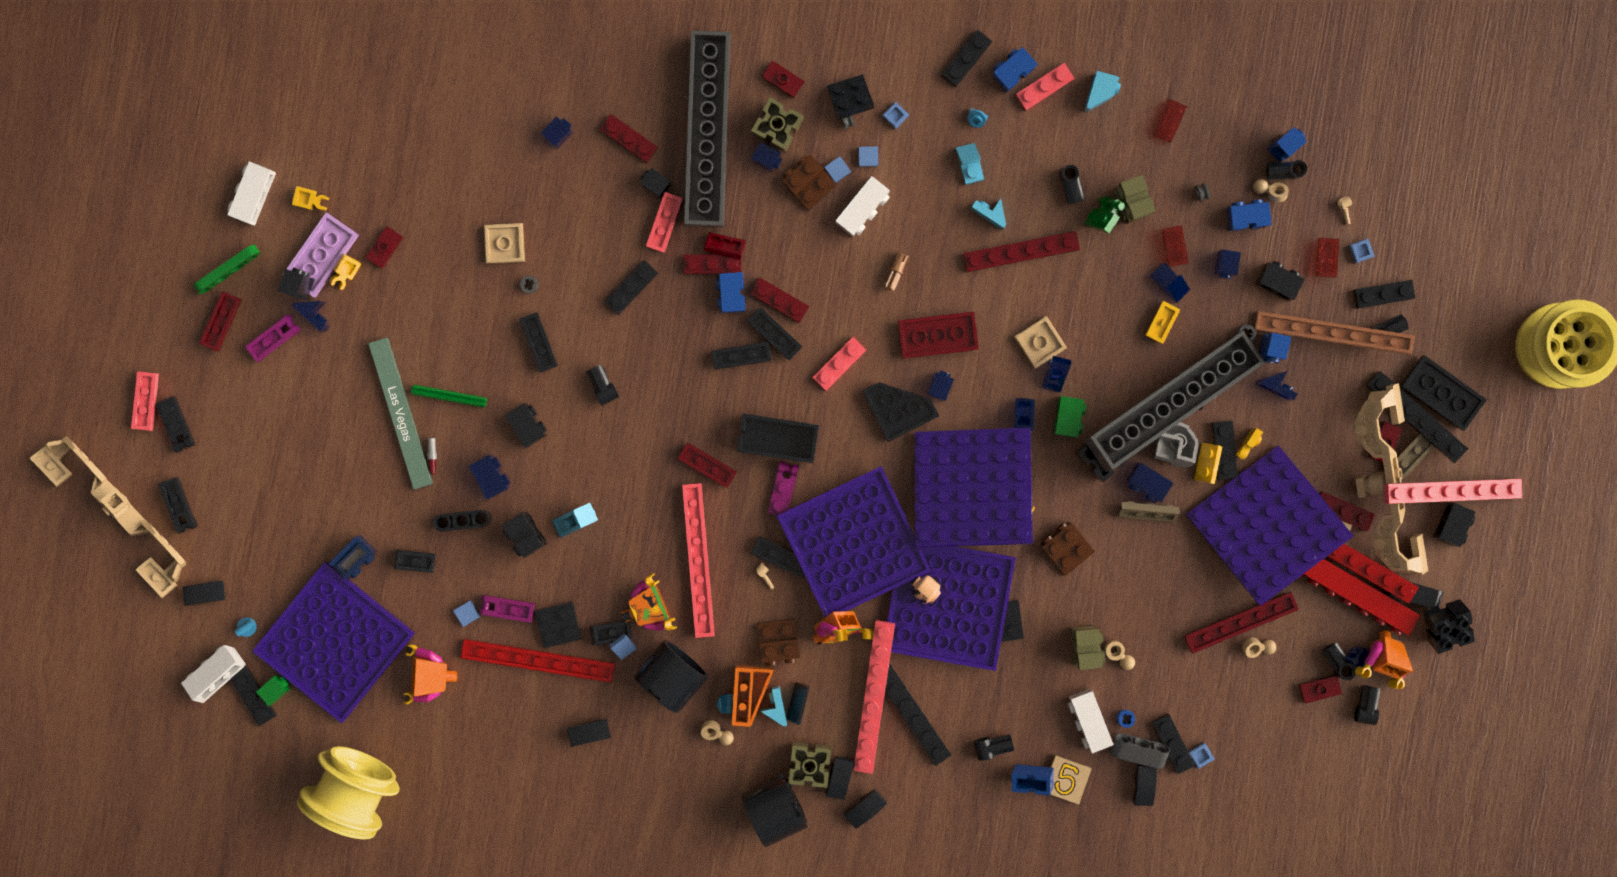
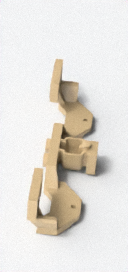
M1399 383L1386 386V390L1370 392L1368 400L1365 401L1354 421L1357 441L1374 458H1383L1384 472H1375L1370 476L1361 475L1355 479L1358 498L1369 495L1373 497L1384 496V484L1401 483L1402 470L1398 465L1397 453L1381 438L1378 420L1384 408L1389 407L1392 425L1405 421ZM1405 503L1390 504L1391 514H1385L1372 534L1375 554L1393 572L1424 575L1428 571L1423 533L1415 534L1410 538L1413 557L1407 559L1399 551L1396 534L1403 522Z
M67 436L62 440L48 442L46 446L30 457L31 461L58 487L72 476V473L60 462L71 450L95 475L91 494L103 506L102 510L108 516L111 514L131 536L150 534L175 560L163 570L150 557L135 569L138 574L161 598H164L178 586L176 582L179 579L182 568L186 565L184 559L134 509L126 496L121 494L106 479L100 470L89 461V458Z

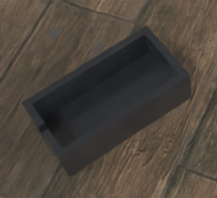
M743 413L740 431L745 432L744 435L739 434L737 452L814 463L819 425Z

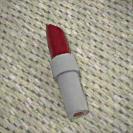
M428 438L427 459L429 472L433 475L436 474L435 438Z

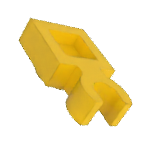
M296 186L292 205L313 210L315 205L318 209L324 211L327 208L321 206L320 202L321 200L329 201V198L324 195L316 197L317 191Z
M343 253L333 269L337 274L330 278L329 283L334 285L336 281H340L338 287L343 290L346 286L345 280L347 278L353 279L361 263Z
M1252 428L1237 451L1236 456L1245 460L1251 448L1257 447L1261 442L1263 432L1258 428Z

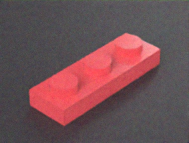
M1063 63L1016 93L1015 96L1024 110L1027 111L1072 82L1075 78L1066 64Z
M667 192L664 193L646 247L665 253L683 198Z
M852 337L812 378L827 391L866 349Z
M137 371L131 429L153 431L159 374Z

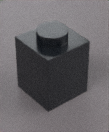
M653 168L649 171L646 170L640 178L642 180L640 182L641 185L659 199L662 198L671 186V182Z

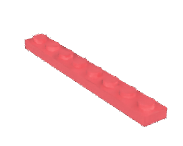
M1522 479L1384 484L1385 504L1522 498Z
M702 483L682 485L695 638L715 636Z
M880 620L875 622L854 771L873 774L895 623Z

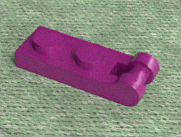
M290 315L283 317L245 346L256 362L262 361L301 331L298 325H294ZM284 326L289 329L286 333L281 329Z
M780 461L768 513L779 515L789 509L799 465L793 464L791 466L787 465L786 462ZM783 473H791L790 479L784 478Z
M482 595L481 601H483L479 614L532 622L535 603ZM490 603H495L494 610L489 609Z

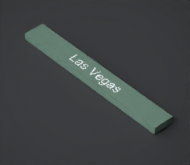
M384 338L368 343L413 489L433 484L432 477L389 339Z

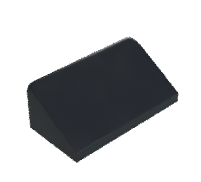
M798 682L794 685L787 719L797 725H800L809 693V685Z

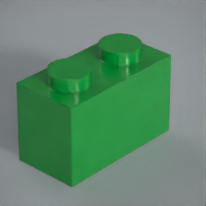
M1059 396L1053 434L1078 438L1079 434H1082L1083 423H1081V417L1086 412L1084 399Z

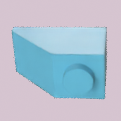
M1097 71L1092 80L1084 111L1089 112L1112 99L1114 94L1117 95L1121 86L1118 83L1119 77Z
M588 503L552 521L561 538L598 519L591 504Z

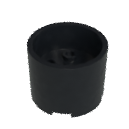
M664 640L634 676L635 680L646 692L649 691L652 696L658 699L660 704L674 713L682 710L709 677L695 660L668 640Z
M785 774L742 793V800L749 819L765 847L808 828L806 824L808 822L802 806L793 789H791L792 785L789 784Z

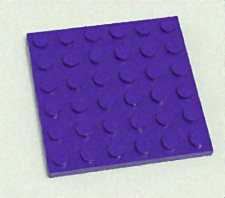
M1030 428L915 432L916 547L1033 544Z
M1279 445L1186 514L1259 607L1353 537V534Z
M882 466L777 515L825 617L832 612H844L931 571L921 548L915 546L914 533Z
M957 546L920 547L931 571L919 577L930 576L940 585L939 591L941 593L932 604H923L912 594L914 589L912 584L917 578L893 589L887 622L895 623L891 652L996 671L1016 557Z
M325 561L252 652L340 723H344L416 633L351 580H346L333 566Z

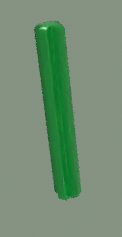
M413 385L411 389L412 395L483 408L487 405L486 397L420 385Z

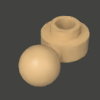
M1258 179L1253 184L1255 193H1268L1269 199L1274 202H1283L1287 199L1289 190L1283 183H1273L1270 186L1266 180Z
M1249 638L1243 643L1242 650L1247 657L1255 658L1261 652L1267 655L1273 654L1276 651V644L1269 639L1261 643L1257 638Z
M1111 640L1106 643L1104 652L1109 659L1120 660V666L1124 670H1131L1135 666L1134 658L1124 654L1125 648L1119 641ZM1115 646L1117 650L1111 652V648Z
M709 720L701 726V735L704 739L715 740L718 738L719 742L725 746L730 745L734 740L732 732L729 730L720 731V725L716 721Z

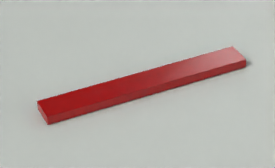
M463 639L460 657L461 659L612 683L615 663L470 639Z

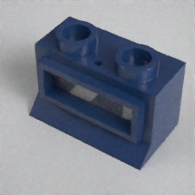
M362 535L356 536L329 564L346 580L354 579L362 572L360 568L364 564L369 565L375 559L373 555L377 551Z

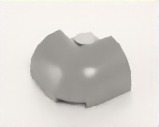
M1180 422L1157 438L1155 441L1154 458L1170 462V466L1190 467L1194 465L1198 451V439L1189 428L1190 426Z

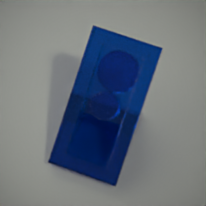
M1165 262L1150 275L1175 303H1178L1191 290L1182 275H1177Z
M294 302L291 305L319 331L326 332L330 326L326 323L328 320L322 314H316L326 302Z
M1052 356V359L1048 361L1042 388L1061 393L1071 367V360Z
M1287 371L1257 380L1255 383L1289 401H1294L1298 394L1293 391V387L1287 384L1281 385Z
M1016 398L1013 428H1030L1031 431L1034 430L1035 399Z

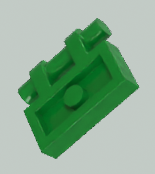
M1107 196L1100 197L1098 199V203L1101 205L1100 208H1094L1088 214L1084 224L1091 229L1110 233L1120 218L1117 214L1125 208V204L1119 199H1112Z

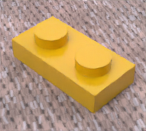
M1162 301L1145 336L1163 344L1180 309Z
M1202 443L1194 480L1215 484L1222 446Z

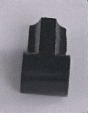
M1302 160L1267 163L1266 176L1267 180L1299 179L1306 174L1308 168ZM1294 165L1301 168L1299 175L1293 172Z
M1067 165L1059 172V179L1062 181L1067 203L1072 204L1085 200L1079 180L1078 168L1074 165ZM1066 169H1069V170L1072 171V173H1073V178H1072V179H1067V178H1066V176H1065V171H1066Z
M1399 314L1370 329L1401 333L1409 329L1406 318Z
M602 365L586 371L601 406L619 398L612 382L610 383Z
M1337 642L1329 644L1322 650L1339 678L1351 680L1355 677V667L1349 662ZM1344 666H1348L1349 673L1343 676L1341 670Z
M1362 685L1360 702L1354 712L1355 722L1369 725L1377 724L1379 719L1377 706L1380 688Z
M1010 734L995 738L985 737L974 741L978 761L994 758L995 755L1014 751Z

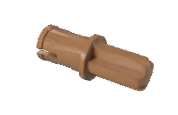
M897 252L892 267L889 268L890 273L884 285L886 289L895 290L900 276L904 274L902 271L909 256Z

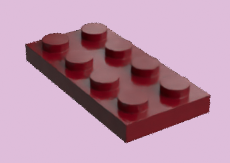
M975 312L898 320L902 359L979 350Z

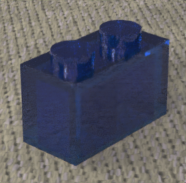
M488 455L469 466L487 500L510 489V479L506 473L503 474L500 470L501 463L497 457Z
M1138 462L1126 480V483L1130 484L1129 489L1136 493H1139V491L1146 494L1145 498L1152 503L1156 501L1162 503L1173 485L1172 481Z

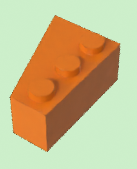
M736 665L732 726L751 727L773 674L774 667Z

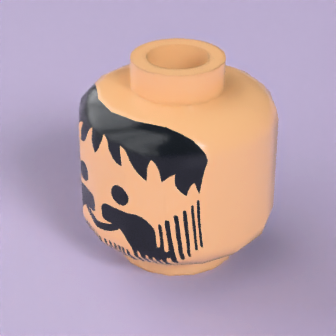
M928 575L923 578L918 577L912 584L914 587L912 594L923 604H932L941 593L939 591L940 585Z

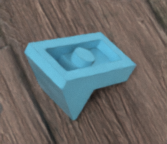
M972 143L955 148L965 185L983 181L984 176L980 165L981 158L975 144Z
M1001 199L993 210H990V206L984 201L978 202L976 200L971 210L1003 230L1006 226Z
M780 685L774 686L769 696L771 704L775 703V706L762 708L761 712L780 725L787 726Z

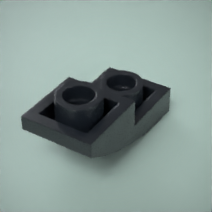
M223 581L182 587L184 606L225 600Z
M607 719L567 728L570 747L611 738Z
M835 756L830 771L831 777L826 789V797L845 800L854 760Z
M1137 764L1134 777L1136 787L1133 797L1135 806H1153L1157 768Z
M874 789L861 797L857 804L844 812V816L857 829L884 808L887 802Z

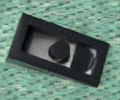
M396 549L394 569L433 573L436 554Z
M624 620L590 626L591 639L594 646L612 643L623 634L632 639L630 622L625 623Z

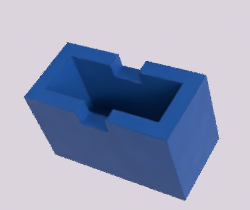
M1023 47L1019 51L1014 49L1008 55L1009 59L1005 63L1001 61L993 68L995 71L992 77L1006 93L1019 83L1021 75L1025 78L1038 65Z
M1293 127L1267 149L1278 162H1282L1307 141L1304 133L1300 129Z
M1262 199L1253 200L1251 204L1244 205V202H1235L1226 209L1229 231L1245 230V228H1249V225H1251L1252 229L1272 225L1269 202L1263 203Z
M743 272L719 274L720 278L716 279L717 290H721V298H718V309H722V313L746 312L745 296L741 295L740 290L744 289Z
M1273 332L1262 335L1258 353L1264 362L1274 364L1286 360L1291 337Z
M1015 765L1012 772V792H1035V794L1051 795L1054 786V768Z

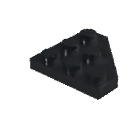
M880 382L862 391L887 442L939 417L932 400Z

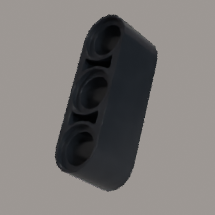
M484 509L437 515L433 520V525L438 531L480 528L491 523L492 515L488 510ZM480 513H483L486 516V521L484 524L478 521V515ZM461 515L467 518V523L464 526L459 523ZM442 517L448 521V525L445 528L440 525Z
M1415 584L1419 588L1410 601L1411 603L1429 608L1437 606L1440 608L1444 594L1443 591ZM1385 591V595L1397 598L1389 592Z

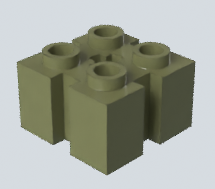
M770 97L762 110L765 117L763 119L758 117L751 133L766 142L767 138L772 140L773 147L786 153L793 140L790 134L792 131L797 133L804 120V116L791 108L788 112L784 111L783 104ZM781 122V128L775 129L773 124Z
M1143 175L1121 182L1114 188V198L1121 200L1125 204V208L1120 210V215L1123 221L1126 220L1127 224L1148 217L1156 212L1152 199L1149 197Z
M1094 625L1070 627L1074 666L1079 670L1103 668L1105 653L1100 648L1101 643H1103L1102 631L1099 632V629Z
M792 742L791 761H795V765H790L789 784L804 786V781H811L813 787L827 788L829 770L824 768V765L830 764L831 745L815 744V749L808 748V743ZM808 761L815 763L811 768H807V765L804 764L808 763Z

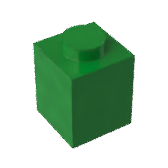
M278 674L272 677L256 693L268 706H271L292 688L289 686V681Z

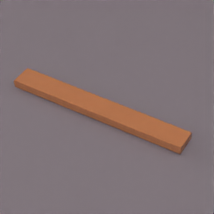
M1257 311L1254 327L1255 331L1273 332L1286 336L1412 355L1415 335Z

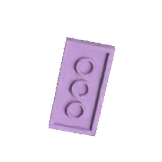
M326 212L287 269L292 271L294 267L310 273L309 277L315 279L310 295L316 298L333 274V269L342 254H347L359 237V234Z

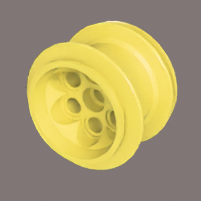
M1569 300L1562 303L1545 305L1530 314L1518 330L1515 343L1518 362L1523 371L1532 380L1546 387L1555 389L1582 388L1599 383L1617 365V322L1602 306L1587 300ZM1574 323L1578 325L1577 331L1573 329ZM1556 325L1559 328L1557 334L1554 332V328ZM1586 338L1589 340L1588 347L1585 345ZM1564 342L1567 343V348H1565V349H1564V346H1563V343H1564ZM1578 356H1580L1582 359L1580 365L1577 362ZM1559 358H1560V359L1562 360V362H1563L1562 366H1560V365L1558 364V359H1559Z
M338 746L333 747L331 750L320 752L318 754V761L325 771L317 786H306L300 790V797L297 800L299 809L318 825L337 834L355 839L373 838L377 830L382 826V821L375 812L382 796H393L399 793L400 787L395 780V773L380 760L352 748Z

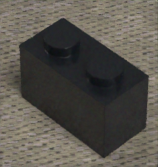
M1273 261L1265 264L1256 285L1288 301L1295 300L1305 279L1300 277L1301 274L1297 271H1288L1283 268L1281 263Z
M294 267L292 271L285 269L278 291L307 301L315 279L309 277L310 273Z
M523 403L505 415L525 448H529L547 436L545 433L547 431L546 426L542 421L538 422L535 417L537 415L536 410L527 403Z
M1448 502L1433 537L1452 546L1461 547L1468 538L1467 532L1469 527L1475 522L1474 515L1476 512L1459 504Z

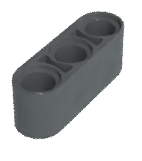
M1118 733L1110 752L1114 757L1162 769L1165 766L1170 749L1162 743Z

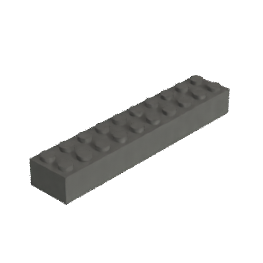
M691 31L684 218L686 227L724 228L730 32Z
M1244 331L1239 332L1084 439V441L1105 472L1113 470L1265 362Z

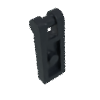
M173 396L156 403V407L172 442L173 450L178 453L183 451L185 447L195 446V441L176 397ZM181 435L184 436V440L180 441L178 438Z
M179 477L158 484L176 532L181 534L186 529L197 528V521L192 514ZM185 516L186 521L182 523L180 517Z

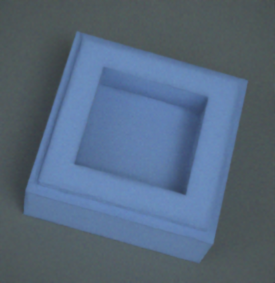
M897 102L882 115L895 130L909 116Z
M878 146L859 147V167H878Z
M841 157L825 166V170L835 183L851 173Z
M1368 239L1348 246L1354 263L1375 257Z
M471 600L454 610L463 627L481 617Z
M625 634L609 645L621 660L637 649L635 644Z
M1204 742L1188 751L1198 769L1215 759Z

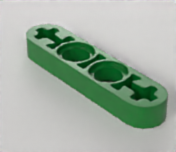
M255 244L248 246L193 285L194 289L199 295L208 292L257 258L261 252Z

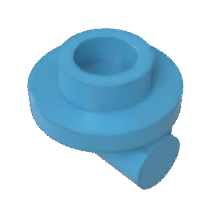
M971 108L967 121L971 126L979 128L985 125L989 115Z
M242 618L237 624L235 633L237 636H251L256 632L257 624L252 618Z
M723 694L719 697L717 707L720 713L732 714L733 694Z

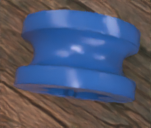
M1121 710L1117 714V722L1122 727L1129 728L1134 725L1135 716L1131 711ZM1124 714L1127 716L1128 714L1130 715V717L1128 718V723H1126L1125 721L1124 723H1122L1124 719L1122 716Z

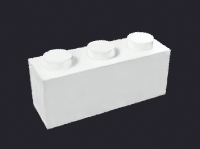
M248 162V165H245L243 168L242 180L235 188L236 195L234 200L228 205V215L255 226L276 172Z
M871 176L835 223L850 236L854 237L856 234L859 236L866 228L864 223L868 219L871 221L878 213L876 211L877 207L880 204L883 206L888 201L890 190Z
M223 645L209 659L204 660L201 666L190 673L181 684L193 701L204 703L246 664L234 647Z
M1087 689L1069 696L1070 702L1067 704L1071 714L1075 713L1077 720L1074 722L1078 732L1082 731L1084 738L1081 740L1085 750L1089 749L1091 753H1095L1113 746L1093 691Z

